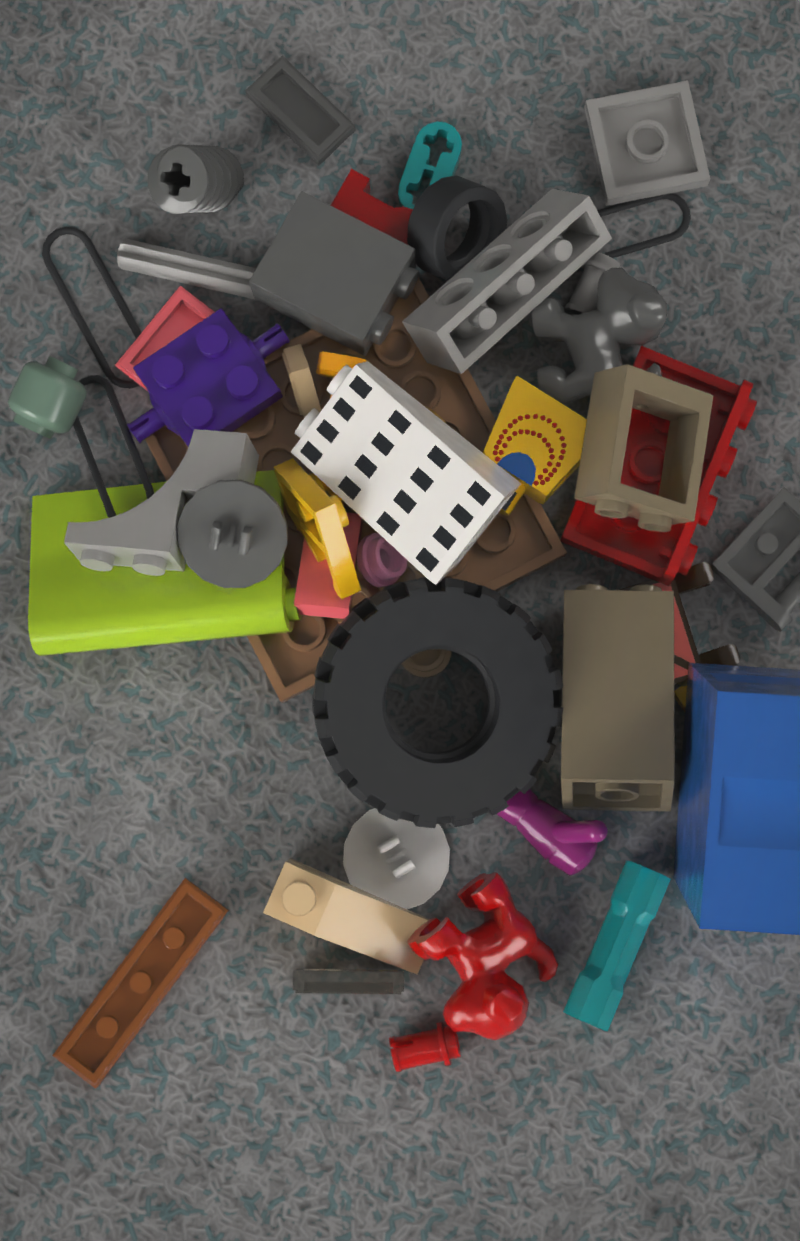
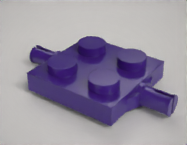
M222 308L133 367L149 392L153 408L126 425L139 444L166 425L169 430L182 438L187 447H189L194 429L234 431L283 398L281 390L267 372L264 358L286 343H290L287 335L281 326L276 323L275 326L251 341L249 337L235 328Z

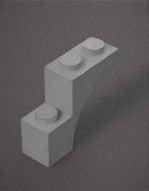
M194 429L191 442L179 467L156 493L138 506L110 518L91 522H68L64 543L80 561L82 566L96 571H110L113 566L132 567L139 573L151 576L164 575L165 570L184 572L186 561L178 547L177 525L185 504L200 488L218 480H244L254 484L259 454L247 433Z

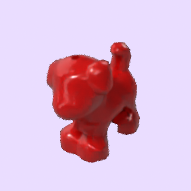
M494 872L478 875L457 894L467 909L474 912H483L484 923L463 933L448 917H445L442 922L435 917L421 925L411 935L407 943L412 951L424 960L430 958L440 960L447 957L462 980L460 986L450 996L444 1006L443 1016L446 1024L454 1032H472L496 1041L512 1034L523 1025L529 1007V1000L523 986L505 972L509 964L524 956H528L536 961L539 980L548 982L556 975L559 963L552 948L537 937L536 930L529 919L520 911H517L504 879L501 875Z

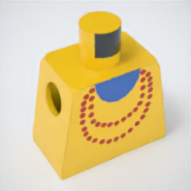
M516 376L512 382L483 451L487 457L521 483L499 513L504 516L511 514L523 494L538 503L544 504L580 466L587 422L586 418L519 376Z

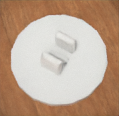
M374 808L367 811L353 824L344 843L343 866L350 885L402 908L410 909L424 904L440 890L449 871L450 848L444 831L439 824H436L435 828L418 827L411 821L403 819L395 821L380 814Z

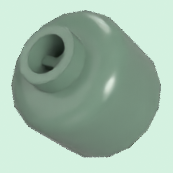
M51 356L48 357L45 365L35 361L26 363L8 398L10 409L16 413L13 421L49 439H52L54 432L59 434L69 432L87 396L84 385L74 380L78 369Z

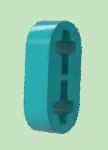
M436 121L428 123L419 131L399 183L398 202L400 207L414 208L413 195L408 193V191H418L424 176L432 178L430 185L443 177L455 175L462 150L461 137L455 127L446 122ZM438 137H443L447 139V148L452 152H442L436 167L428 165L430 161V147L425 145L426 142L434 144Z

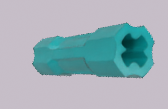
M626 860L612 893L606 917L586 965L577 977L564 1008V1013L608 1032L623 996L624 984L648 926L657 914L671 878Z

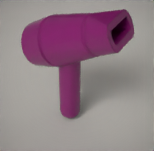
M531 789L525 794L519 791L506 801L509 807L496 814L511 825L516 826L517 830L545 860H548L550 864L569 876L582 871L589 865L595 855L598 842L603 841L608 834V829L604 822L600 820L576 821L544 800L538 799V796Z

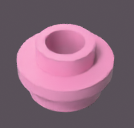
M379 533L365 536L360 541L357 549V562L364 578L376 587H386L394 584L405 572L407 559Z

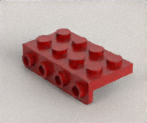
M641 346L634 361V367L647 370L653 363H656L661 367L662 377L713 395L695 520L693 522L673 524L668 532L650 531L638 526L639 519L629 516L626 518L601 516L594 512L595 505L577 500L560 541L669 586L677 573L686 576L689 572L699 547L690 543L697 524L706 527L712 516L718 497L711 495L710 491L716 476L726 479L738 451L737 448L729 446L736 428L746 430L757 401L749 398L754 385L752 382L743 380L740 385H737ZM632 408L621 484L659 496L670 421Z

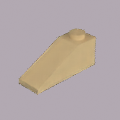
M292 858L285 862L264 909V914L324 940L418 974L424 959L412 951L407 941L421 925L430 919Z

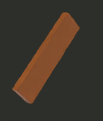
M185 878L52 1056L92 1087L98 1088L230 910L189 879Z

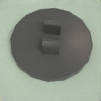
M218 480L200 488L185 504L177 525L178 547L188 567L204 581L222 588H246L265 580L280 565L288 544L287 521L279 503L262 487L244 480Z

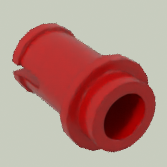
M437 1022L436 1029L399 1037H389V1044L393 1047L390 1050L396 1072L444 1061L445 1066L451 1065V1059L461 1057L457 1032H454L449 1026H444L443 1022Z

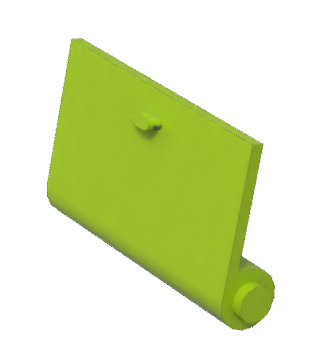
M275 471L256 472L254 485L262 487L279 503L284 514V500ZM166 482L151 483L154 493ZM143 484L106 488L116 515L124 513L147 500ZM98 489L32 496L28 631L32 648L39 656L292 632L294 621L302 620L303 615H300L297 607L294 606L296 588H291L290 582L284 573V554L280 565L265 580L246 588H222L204 581L188 567L187 563L185 564L184 572L165 570V574L161 576L142 574L135 571L132 567L113 566L110 571H96L82 566L76 556L65 545L64 539L68 522H91L109 518Z

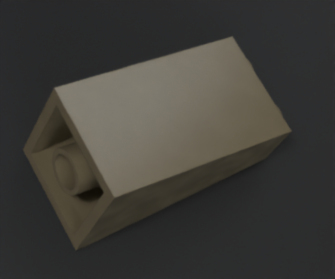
M596 584L581 585L575 590H564L561 742L562 809L671 812L675 782L674 591H662L660 587L654 585H637L630 588L629 591L608 590L606 587Z

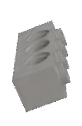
M551 189L405 318L402 323L427 363L462 374L608 243L612 237L589 195Z

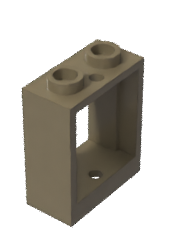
M629 364L595 372L574 499L595 505L594 512L601 516L610 518H626L629 516L639 519L638 526L650 531L668 532L673 524L693 522L696 514L713 395ZM632 408L670 421L659 496L620 483Z

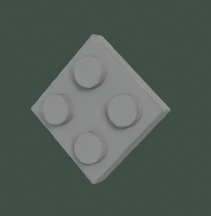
M688 80L586 100L584 109L606 206L708 186L710 175Z

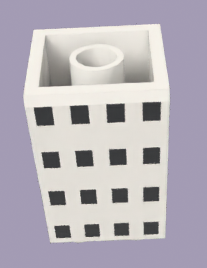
M368 361L356 364L353 369L345 365L327 387V391L333 396L321 412L313 408L295 430L294 434L300 440L291 453L416 569L436 585L456 568L521 483Z

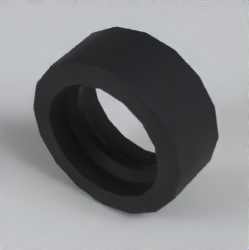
M457 175L443 177L427 187L415 203L408 221L407 243L415 248L417 266L421 270L448 281L507 229L508 219L505 204L495 190ZM468 203L470 221L465 238L456 251L446 257L444 249L445 236L451 219L462 206Z

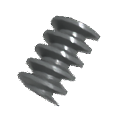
M172 145L160 151L152 160L148 171V189L152 199L161 209L172 214L218 212L228 207L244 186V172L239 160L229 150L219 146Z

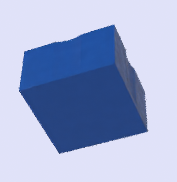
M689 663L673 878L700 929L800 935V670Z

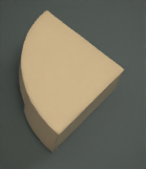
M298 344L283 349L282 357L300 415H303L305 418L313 408L321 412L302 345Z

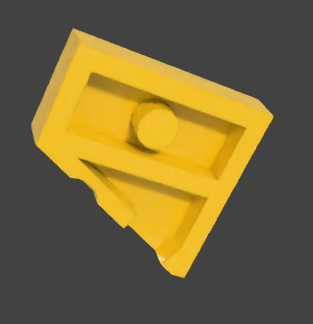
M293 458L274 466L273 468L287 512L305 538L318 563L327 559L333 579V587L337 595L342 600L361 591L343 528L349 525V520L340 499L336 495L329 497L320 479L314 473L307 474Z

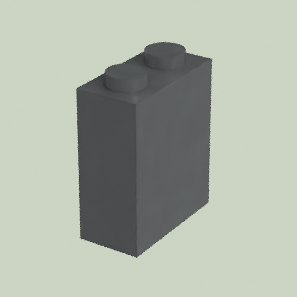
M301 191L249 283L255 300L366 356L373 342L381 345L385 340L394 321V316L390 315L391 310L399 297L404 300L409 297L417 283L420 271L415 269V248Z

